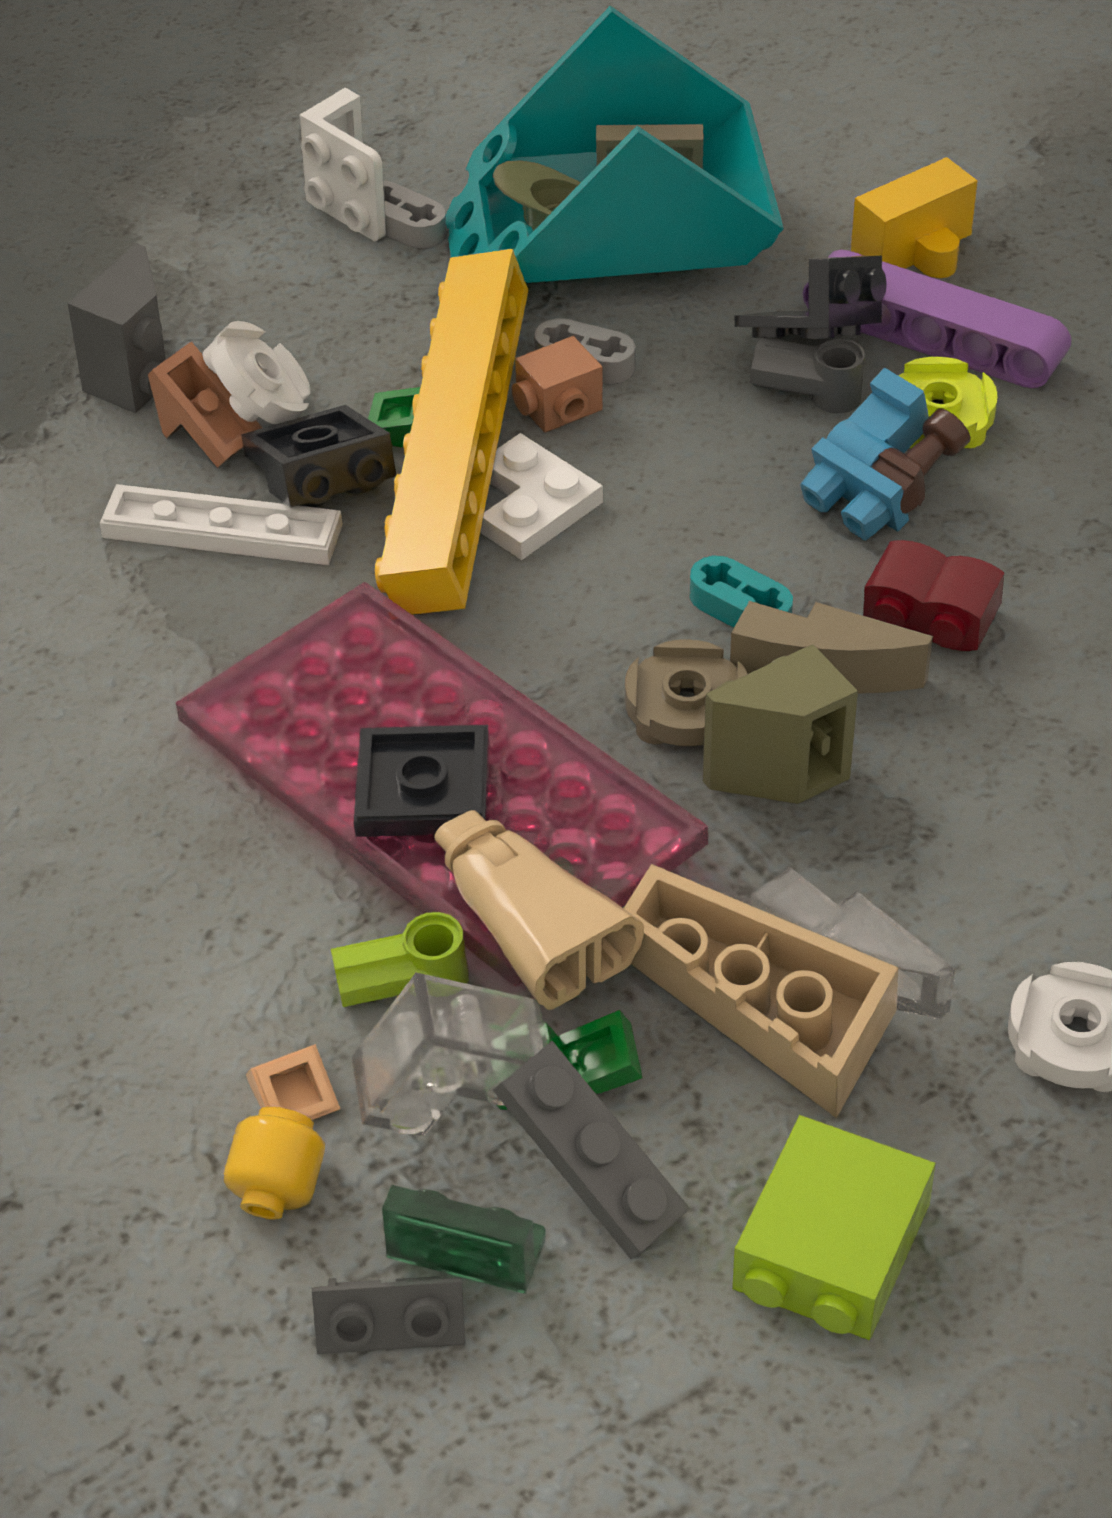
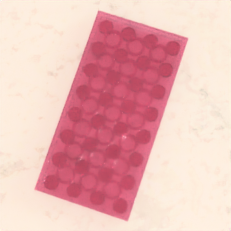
M366 582L358 585L175 702L180 722L421 913L441 912L455 918L463 929L465 947L515 987L523 983L511 966L492 933L460 894L456 886L454 874L445 864L446 852L435 841V835L355 837L353 819L360 728L488 724L490 746L487 821H499L506 831L510 830L517 833L536 846L561 868L609 897L622 908L629 901L651 864L671 872L708 845V826Z

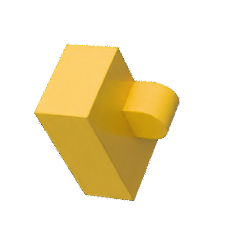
M946 157L855 197L851 251L864 256H882L883 262L904 269L914 265L922 273L933 278H946L953 275L957 270L959 240L972 235L978 180Z

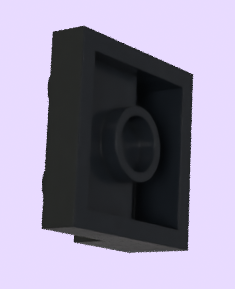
M347 405L241 434L245 456L265 470L269 492L290 508L295 506L315 508L324 504L332 495L342 492L350 494L369 492L377 488L386 479L397 475L390 433Z

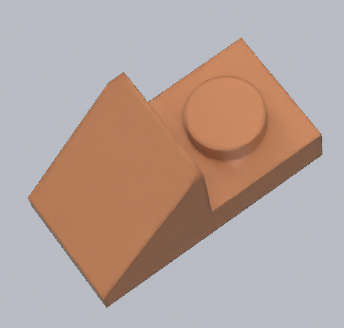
M192 341L148 374L164 436L168 438L184 427L217 468L243 449L241 434L262 428L257 420L254 422L246 421L233 410L229 401L230 392L223 385L218 375L206 365L202 353Z

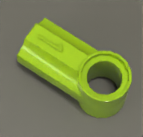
M430 912L415 917L407 924L402 934L330 949L342 1007L412 992L430 1001H445L456 997L465 989L469 981L463 929L455 918L441 912Z

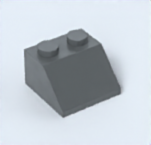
M136 243L68 303L82 391L134 413H137L153 398L148 374L166 360L157 294L146 247Z

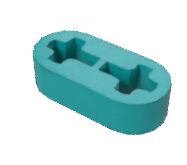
M712 555L698 560L691 568L690 600L692 604L702 612L733 628L749 601L792 613L793 596L788 588L734 559Z

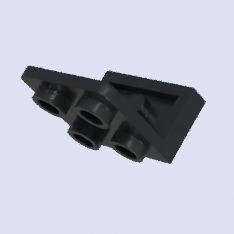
M882 256L809 259V311H776L734 315V327H752V338L785 337V335H800V338L826 339L834 338V336L861 335V325L882 323V299L887 288L886 275L882 269Z

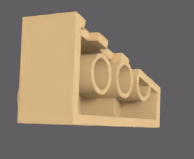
M651 864L624 907L625 910L642 921L644 925L642 944L635 954L631 965L837 1118L896 1012L898 967Z

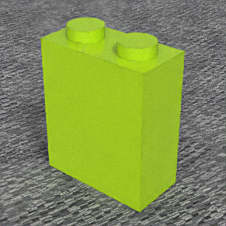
M799 1115L734 1248L732 1289L744 1293L749 1299L761 1306L769 1308L781 1307L815 1320L817 1324L828 1331L838 1334L851 1333L870 1341L930 1205L936 1163Z

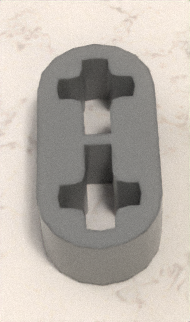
M383 181L385 236L414 248H430L442 243L446 238V214L443 205L401 185Z
M562 318L547 320L536 328L534 334L535 350L574 336L602 365V381L605 384L624 382L634 374L636 346L634 340L624 333Z

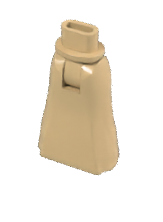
M475 810L467 811L444 823L436 831L435 841L446 852L445 864L454 874L456 886L460 894L492 933L511 966L538 1004L544 1005L548 1010H553L575 998L586 988V976L593 983H601L630 966L642 944L644 936L643 922L609 897L561 868L532 843L510 830L506 831L504 826L497 820L486 821Z

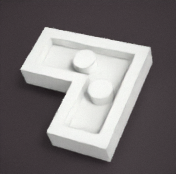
M519 433L497 448L490 484L508 496L484 512L480 533L520 560H523L602 504L603 485Z

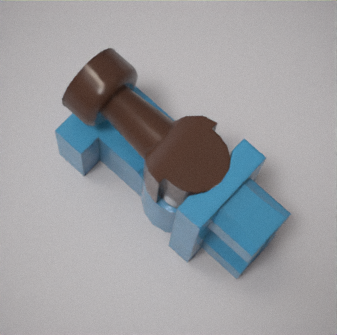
M885 367L870 382L872 393L848 419L838 423L826 439L822 437L811 450L815 467L800 484L805 502L821 513L827 512L841 497L850 501L841 511L843 523L850 532L864 541L868 540L885 524L898 532L909 521L907 513L911 512L918 505L921 506L925 498L924 476L942 454L955 456L971 440L966 426L951 412L938 408L929 417L924 391ZM924 434L925 437L905 454L910 446Z

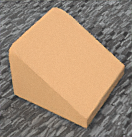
M316 1044L253 1067L246 1074L249 1085L261 1108L273 1106L294 1110L309 1117L312 1121L340 1110Z

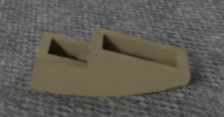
M749 601L731 632L730 662L737 668L739 661L749 674L769 665L781 656H788L813 644L858 690V694L924 688L928 680L933 636L815 602L806 618Z

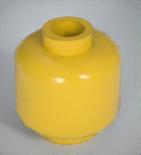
M271 1106L261 1108L258 1115L249 1116L238 1123L224 1169V1183L233 1194L242 1199L240 1208L243 1211L260 1218L281 1219L284 1210L299 1209L311 1202L325 1153V1143L321 1136L313 1130L314 1122L309 1117L294 1110Z

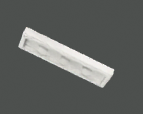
M116 484L100 521L102 538L329 565L342 529V515L339 510L306 506L290 508L286 504Z

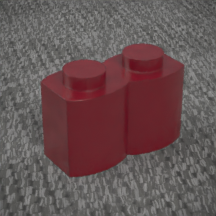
M908 540L890 541L864 587L863 616L933 636L932 642L944 648L958 651H976L1002 604L1004 572L996 566L977 558L968 556L946 557L938 550L922 543Z

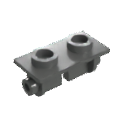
M439 1271V1276L396 1279V1282L381 1283V1280L337 1283L336 1278H328V1286L312 1287L317 1354L466 1345L462 1277L447 1278V1271Z

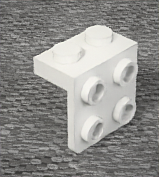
M345 87L300 114L301 149L305 179L304 191L306 201L315 208L324 211L346 224L351 230L359 232L376 242L386 234L382 160L374 149L363 143L360 96Z

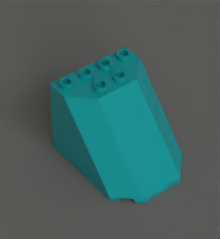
M609 6L473 150L465 169L469 172L468 182L463 191L452 199L446 213V228L449 229L448 241L451 258L513 249L525 283L748 265L762 250L771 247L778 238V235L784 230L750 102L612 6ZM703 124V167L700 168L638 125ZM596 125H637L597 166ZM522 160L538 163L581 183L533 231L532 227L527 225L524 219L523 205L506 196L495 185L493 173L498 165L506 161Z

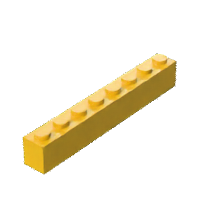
M513 249L452 257L449 260L445 281L439 284L438 295L440 304L437 317L433 318L430 323L431 344L429 353L422 358L421 371L423 379L419 394H415L413 397L414 419L411 432L405 435L403 442L404 463L401 473L397 474L394 480L396 498L392 515H388L385 519L386 542L382 557L377 558L375 563V579L378 589L381 593H387L397 616L465 609L528 295V288Z

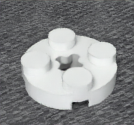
M244 321L231 322L204 350L203 359L230 392L229 401L233 410L241 418L249 422H254L258 417L272 424L296 419L308 407L309 403H304L303 400L311 394L307 377L296 359L281 343L272 350L266 343L261 341L259 338L265 331L256 325Z
M1064 962L1052 965L1049 975L1038 977L1032 982V974L1022 981L1014 993L1008 1021L1009 1039L1015 1049V1062L1018 1068L1028 1075L1040 1076L1048 1081L1067 1087L1092 1088L1100 1092L1112 1091V971L1090 963ZM1073 1017H1082L1087 1019V1028L1092 1031L1076 1032L1070 1030L1064 1024H1071Z

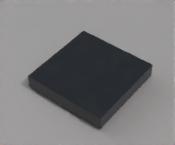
M488 724L360 728L353 819L355 837L435 835L436 831L444 823L470 810L477 811L487 821L490 746Z

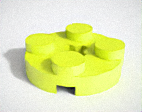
M924 357L906 363L904 365V373L898 376L924 391L929 417L938 408L951 412L962 421L970 433L971 440L964 448H976L982 445L985 441L987 430L994 423L998 396L992 379L984 372L982 380L976 375L968 373V363L955 358ZM932 400H943L944 404L933 403ZM922 434L910 446L909 449H912L917 443H919L925 437L924 434Z

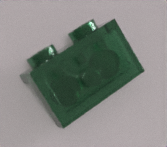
M391 1185L382 1207L387 1258L435 1271H447V1274L526 1294L546 1240V1229L543 1225L533 1223V1220L521 1218L504 1208H482L448 1199L445 1195L434 1190L419 1189L415 1191L396 1185Z

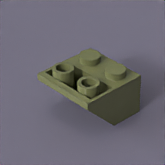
M812 644L788 656H781L769 665L736 680L727 681L706 693L703 756L704 784L710 790L799 804L849 780L858 690Z

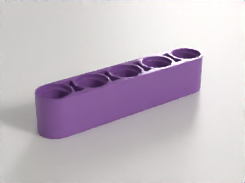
M837 250L832 252L827 258L864 255L848 250ZM883 261L882 269L886 275L887 288L882 299V323L861 325L862 333L933 357L959 359L968 363L969 369L981 373L984 372L987 375L1027 388H1037L1044 385L1071 346V335L1068 329L1059 320L1051 316ZM808 281L804 286L802 293L803 300L807 308L809 309Z

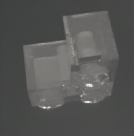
M416 972L352 1056L362 1125L393 1130L400 1134H413L424 1137L456 1096L486 1101L495 1105H504L492 1090L548 1044L540 1004L536 999Z

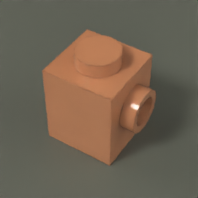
M574 336L515 358L516 383L512 385L514 402L518 410L523 415H529L544 433L603 410L602 365Z

